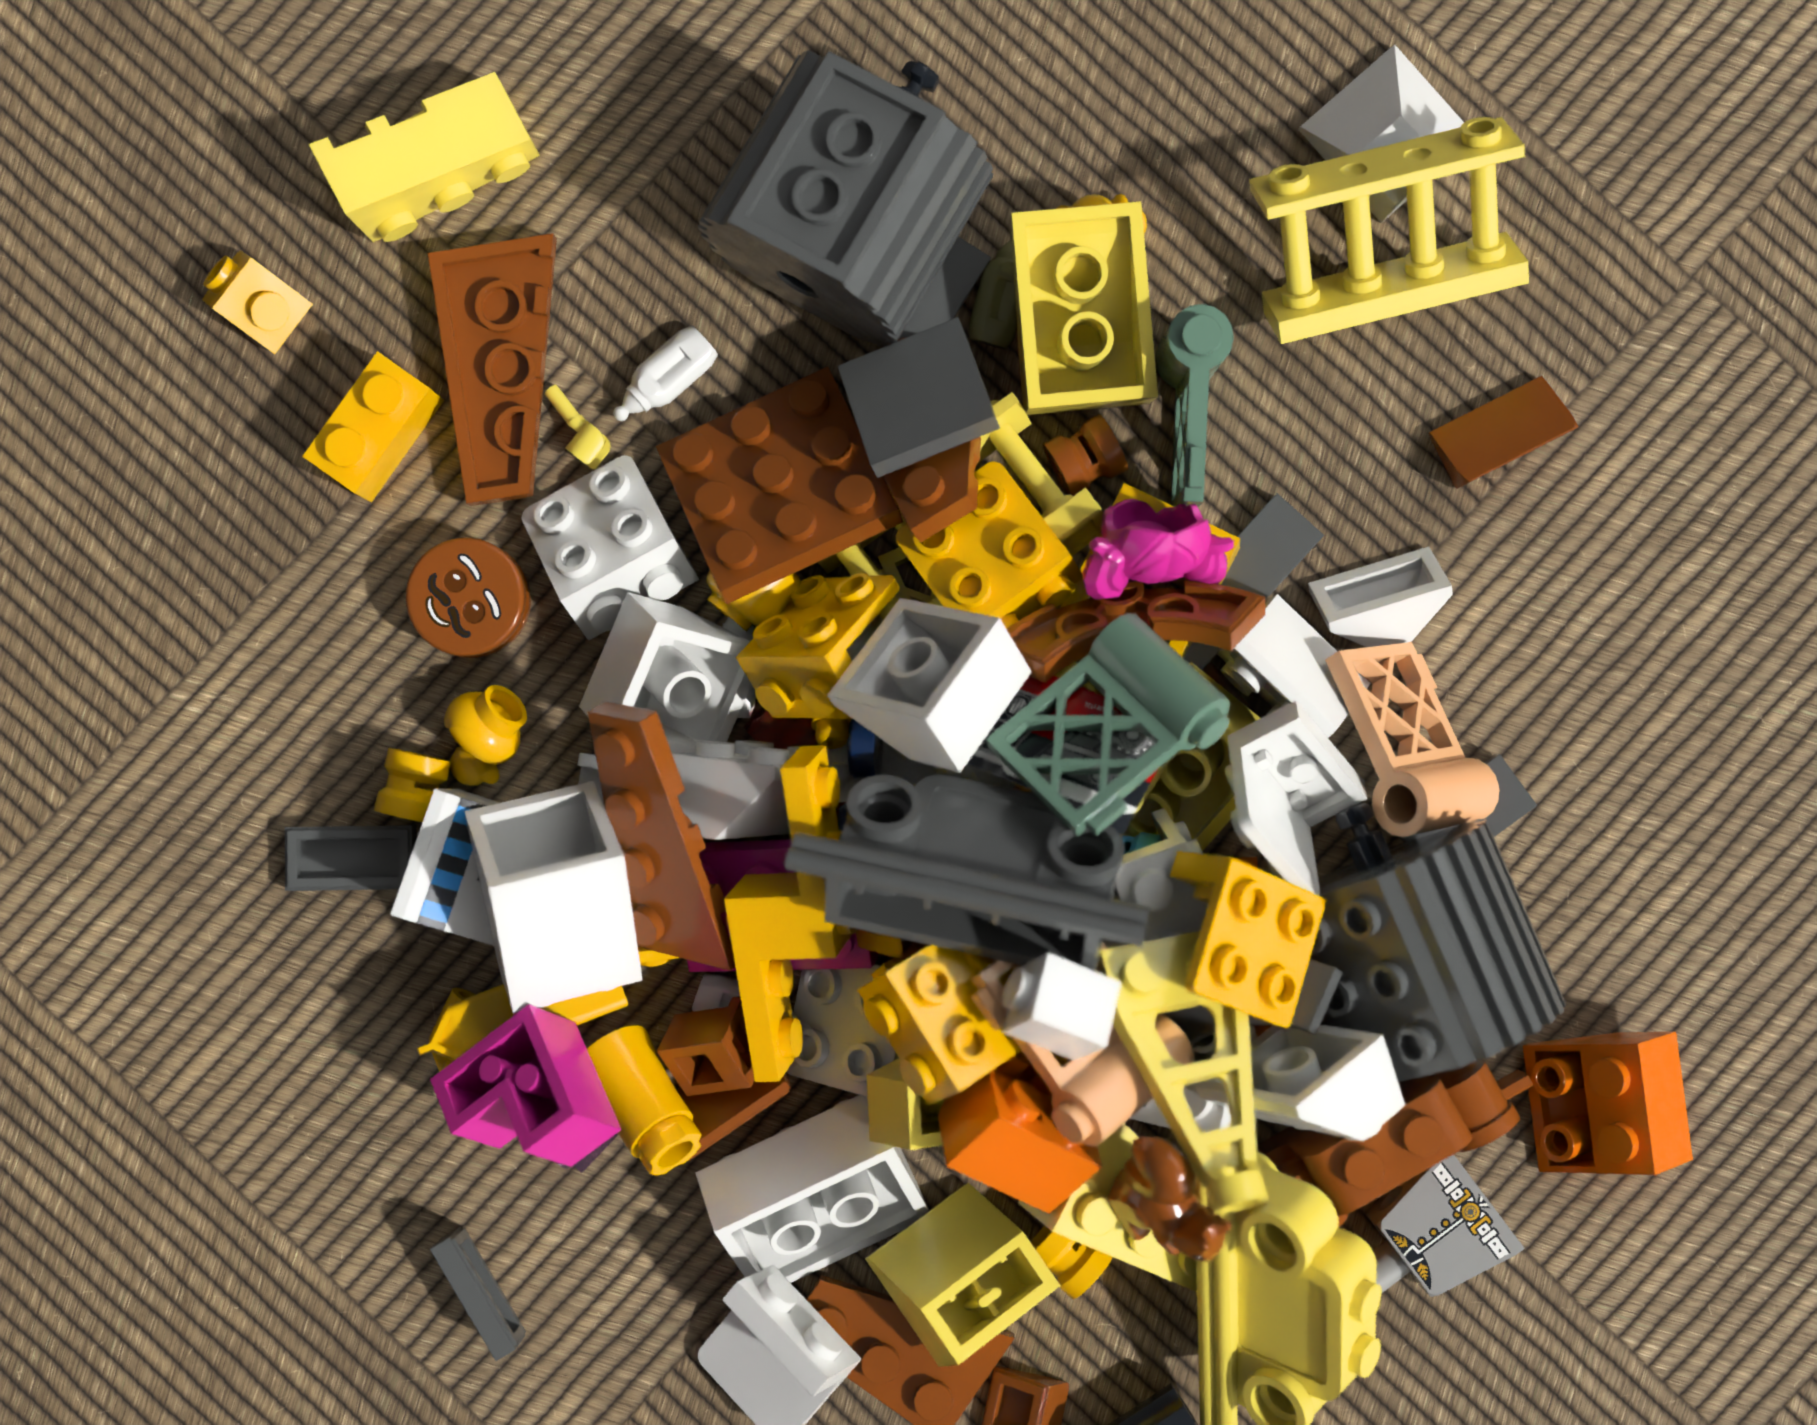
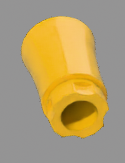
M638 1025L622 1027L606 1034L590 1045L587 1051L622 1129L618 1132V1135L632 1156L640 1158L649 1174L655 1176L666 1174L674 1167L686 1163L701 1147L699 1140L702 1135L693 1123V1114L678 1094L661 1064L646 1028Z

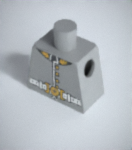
M1455 1155L1448 1157L1383 1194L1367 1213V1217L1385 1240L1372 1250L1377 1264L1376 1284L1380 1285L1381 1294L1410 1273L1430 1297L1438 1296L1506 1261L1525 1249Z

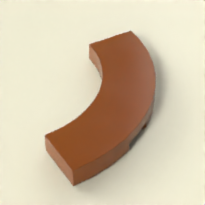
M1185 581V589H1144L1143 582L1127 583L1119 597L1096 600L1090 596L1089 599L1072 603L1056 609L1055 605L1051 603L1025 616L1006 630L1032 671L1029 677L1046 683L1056 673L1071 663L1087 656L1098 635L1112 621L1128 613L1136 614L1163 640L1196 642L1232 651L1265 616V597L1234 587L1196 581Z

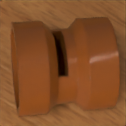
M1100 414L1083 422L1080 431L1070 437L1058 435L1042 445L1047 460L1067 495L1075 496L1084 488L1089 491L1091 482L1101 477L1112 479L1129 469L1125 455L1113 431Z

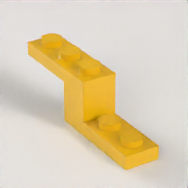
M826 745L800 746L780 768L791 840H793L795 832H801L839 841L842 831L838 830L835 810L840 799L838 772L834 767H829ZM797 871L796 873L745 874L724 898L755 1082H779L802 1051V1025L798 1018H793L790 1003V994L793 989V968L790 959L836 958L852 934L857 931L856 928L825 922L826 878Z

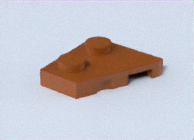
M981 437L883 475L908 527L920 543L977 509L978 480L975 478L974 472L977 463L980 461Z

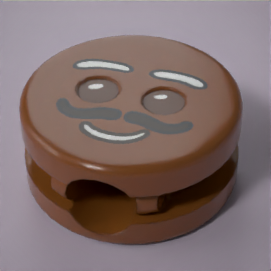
M454 538L435 545L417 561L407 582L406 607L414 628L431 646L442 652L459 657L481 658L503 650L520 635L530 613L531 592L523 569L507 552L481 539Z

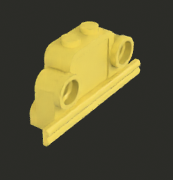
M1257 1152V1162L1268 1200L1243 1210L1218 1214L1228 1220L1232 1226L1230 1231L1225 1233L1223 1246L1219 1254L1211 1261L1200 1262L1196 1260L1200 1425H1238L1237 1404L1246 1407L1249 1415L1257 1425H1310L1318 1410L1327 1401L1336 1399L1357 1375L1363 1378L1369 1376L1375 1368L1380 1355L1381 1346L1379 1339L1375 1338L1376 1312L1381 1301V1287L1376 1284L1377 1264L1374 1252L1361 1237L1338 1227L1336 1210L1332 1202L1321 1190L1309 1183L1279 1172L1275 1164L1267 1156ZM1224 1167L1220 1170L1223 1176L1237 1173V1170L1233 1167ZM1197 1177L1195 1194L1202 1205L1212 1210L1207 1189L1202 1186Z

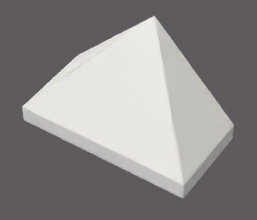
M1430 547L1308 583L1309 592L1329 631L1366 647L1411 642L1453 595L1452 585Z

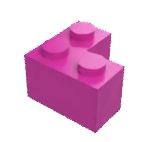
M530 1004L526 1005L430 1079L450 1133L498 1149L517 1136L523 1152L572 1167L622 1130L576 1023Z

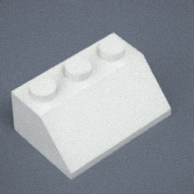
M862 1095L841 1101L827 1111L795 1126L784 1128L772 1137L738 1153L727 1155L718 1162L695 1172L713 1231L745 1278L774 1265L792 1283L904 1230L929 1211V1207L902 1149L870 1141L868 1098Z

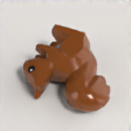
M1137 1137L1131 1149L1132 1157L1127 1160L1124 1168L1116 1176L1107 1198L1113 1211L1133 1240L1144 1239L1149 1235L1151 1229L1156 1242L1169 1254L1175 1255L1181 1252L1200 1262L1211 1261L1219 1254L1223 1246L1225 1233L1230 1231L1232 1227L1230 1222L1220 1215L1214 1214L1213 1210L1200 1203L1194 1193L1197 1187L1196 1173L1183 1152L1163 1138Z

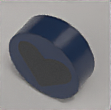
M851 719L848 734V763L851 776L854 779H865L880 775L883 740L856 720Z

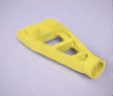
M1200 931L1145 941L1142 943V947L1129 944L1100 950L1097 973L1121 982L1112 1024L1202 1186L1207 1189L1213 1213L1225 1214L1265 1202L1268 1200V1195L1258 1166L1256 1152L1248 1014L1200 997L1185 989V981ZM1203 1006L1211 1013L1214 1020L1215 1050L1213 1056L1207 1061L1187 1065L1181 1064L1171 1057L1155 1028L1156 1016L1161 1013ZM1218 1078L1225 1085L1230 1123L1227 1128L1205 1132L1194 1121L1183 1094V1087L1187 1084ZM1224 1167H1233L1237 1170V1173L1223 1176L1220 1170Z

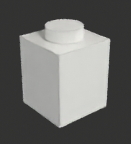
M1046 953L1017 968L1009 977L1002 997V1004L1007 1008L1002 1033L1074 1061L1107 1048L1121 982L1053 954Z

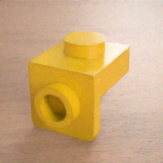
M241 250L236 253L233 259L227 255L222 257L211 269L203 284L209 290L202 300L273 354H276L313 305Z

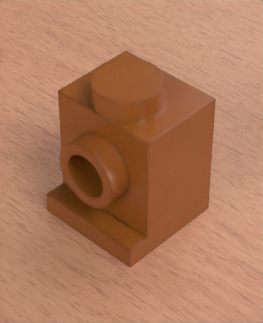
M740 996L732 997L727 1007L674 1014L657 1052L686 1096L752 1087L754 1075Z

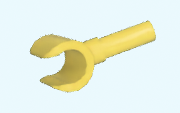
M557 385L551 386L545 391V396L567 425L577 432L565 449L589 468L595 470L609 453L610 441L577 412Z

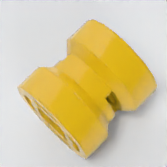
M388 748L384 764L389 774L386 787L378 791L374 811L423 822L434 789H439V785L448 779L451 761L410 751Z
M1045 1225L1031 1241V1244L1049 1270L1057 1276V1281L1061 1285L1059 1288L1072 1300L1081 1296L1093 1285L1113 1258L1110 1255L1057 1234Z

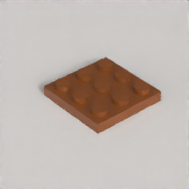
M828 366L656 446L726 605L904 522L883 476L877 478L870 465L858 426Z

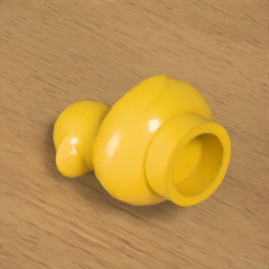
M491 685L484 692H465L454 698L449 704L444 717V725L446 728H449L450 734L460 745L451 756L450 770L460 783L467 786H476L483 782L494 784L498 782L500 777L496 765H500L515 756L520 746V728L527 721V711L519 697L511 690L500 685Z

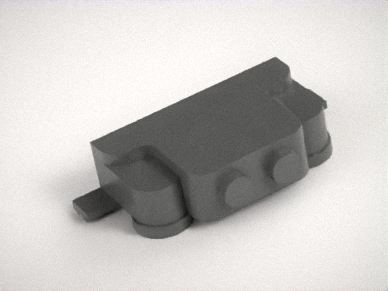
M942 774L927 776L921 779L916 786L900 777L892 775H875L861 780L854 785L848 794L847 820L839 841L795 832L785 860V869L826 878L825 922L1019 965H1025L1046 953H1050L1096 972L1103 938L1142 947L1150 908L1113 900L1117 873L1121 869L1123 861L1124 843L1118 831L1111 825L1097 836L1087 828L1077 837L1033 792H1024L981 783L968 778H958Z

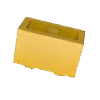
M377 351L302 457L354 494L372 502L442 405L444 399Z

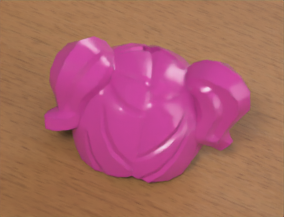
M1127 499L1114 506H1109L1103 513L1101 537H1096L1089 543V547L1094 554L1088 558L1082 571L1084 586L1087 594L1097 600L1119 597L1129 579L1146 584H1154L1159 581H1173L1184 576L1190 581L1219 584L1226 577L1227 556L1225 552L1234 548V541L1230 537H1219L1211 534L1208 519L1202 517L1195 503L1188 506L1179 504L1175 507H1165L1156 513L1144 501Z

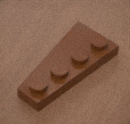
M553 233L428 253L466 504L469 506L533 497L557 238Z
M604 701L588 711L604 807L624 854L637 947L731 971L735 968L732 943L720 915L726 910L724 895L719 883L709 884L698 855V853L706 848L698 824H693L683 813L677 796L683 793L685 788L657 711Z

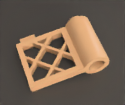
M1412 642L1341 650L1325 659L1379 777V781L1373 791L1372 807L1376 820L1384 830L1394 836L1407 837L1464 824L1479 818L1482 820L1494 811L1499 799V785L1496 775L1481 760L1465 757L1434 691L1437 688L1423 655L1417 654ZM1394 663L1397 664L1406 686L1392 675ZM1357 671L1372 683L1371 692L1363 686ZM1389 698L1404 710L1403 718L1399 717L1388 707ZM1420 724L1427 729L1433 744L1419 733ZM1384 730L1399 742L1397 756H1395Z
M1102 941L1100 950L1108 949L1106 944ZM994 960L971 978L979 990L971 998L995 1031L1003 1027L1007 1008L1002 1004L1005 988L997 978L1009 968H1019L1023 965ZM1158 1014L1155 1019V1028L1168 1053L1181 1064H1192L1194 1054L1185 1033L1167 1016ZM1113 1024L1107 1048L1076 1061L1069 1059L1061 1066L1050 1051L1013 1037L1053 1093L1051 1101L1054 1109L1052 1119L1056 1128L1066 1139L1073 1143L1098 1146L1153 1098Z

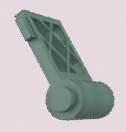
M1204 304L1189 306L1176 315L1159 343L1155 356L1159 375L1164 382L1176 388L1171 505L1174 507L1179 504L1188 506L1194 503L1199 507L1204 502L1209 380L1230 353L1234 340L1232 325L1226 315L1217 308Z
M1128 613L1112 621L1093 642L1089 654L986 738L988 748L1077 837L1087 828L1097 836L1128 810L1127 804L1122 799L1181 749L1190 750L1197 746L1200 749L1208 748L1224 734L1229 725V718L1226 715L1229 711L1230 702L1136 614ZM1087 682L1091 683L1105 697L1104 716L1066 715L1067 699ZM1114 706L1124 716H1113ZM1056 709V715H1048ZM1028 731H1054L1052 758H1023L1011 745ZM1065 731H1103L1101 759L1063 758ZM1112 731L1142 732L1155 744L1138 759H1111ZM1040 774H1051V783L1049 784ZM1061 774H1100L1099 792L1076 810L1060 794ZM1110 775H1118L1109 783Z

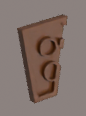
M821 1275L805 1298L861 1358V1361L849 1373L847 1378L913 1425H955L1015 1339L1013 1332L1003 1330L959 1365L939 1367L890 1295Z

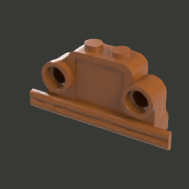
M1481 1059L1457 1069L1399 1081L1398 1085L1405 1106L1387 1120L1378 1133L1364 1141H1352L1341 1136L1312 1130H1299L1289 1126L1256 1145V1151L1267 1156L1275 1164L1279 1172L1309 1183L1321 1190L1332 1202L1338 1216V1227H1340L1347 1220L1348 1213L1361 1208L1455 1153L1480 1148L1509 1132L1520 1120L1517 1110L1509 1099L1533 1086V1083L1529 1076L1519 1069L1496 1081L1485 1060Z

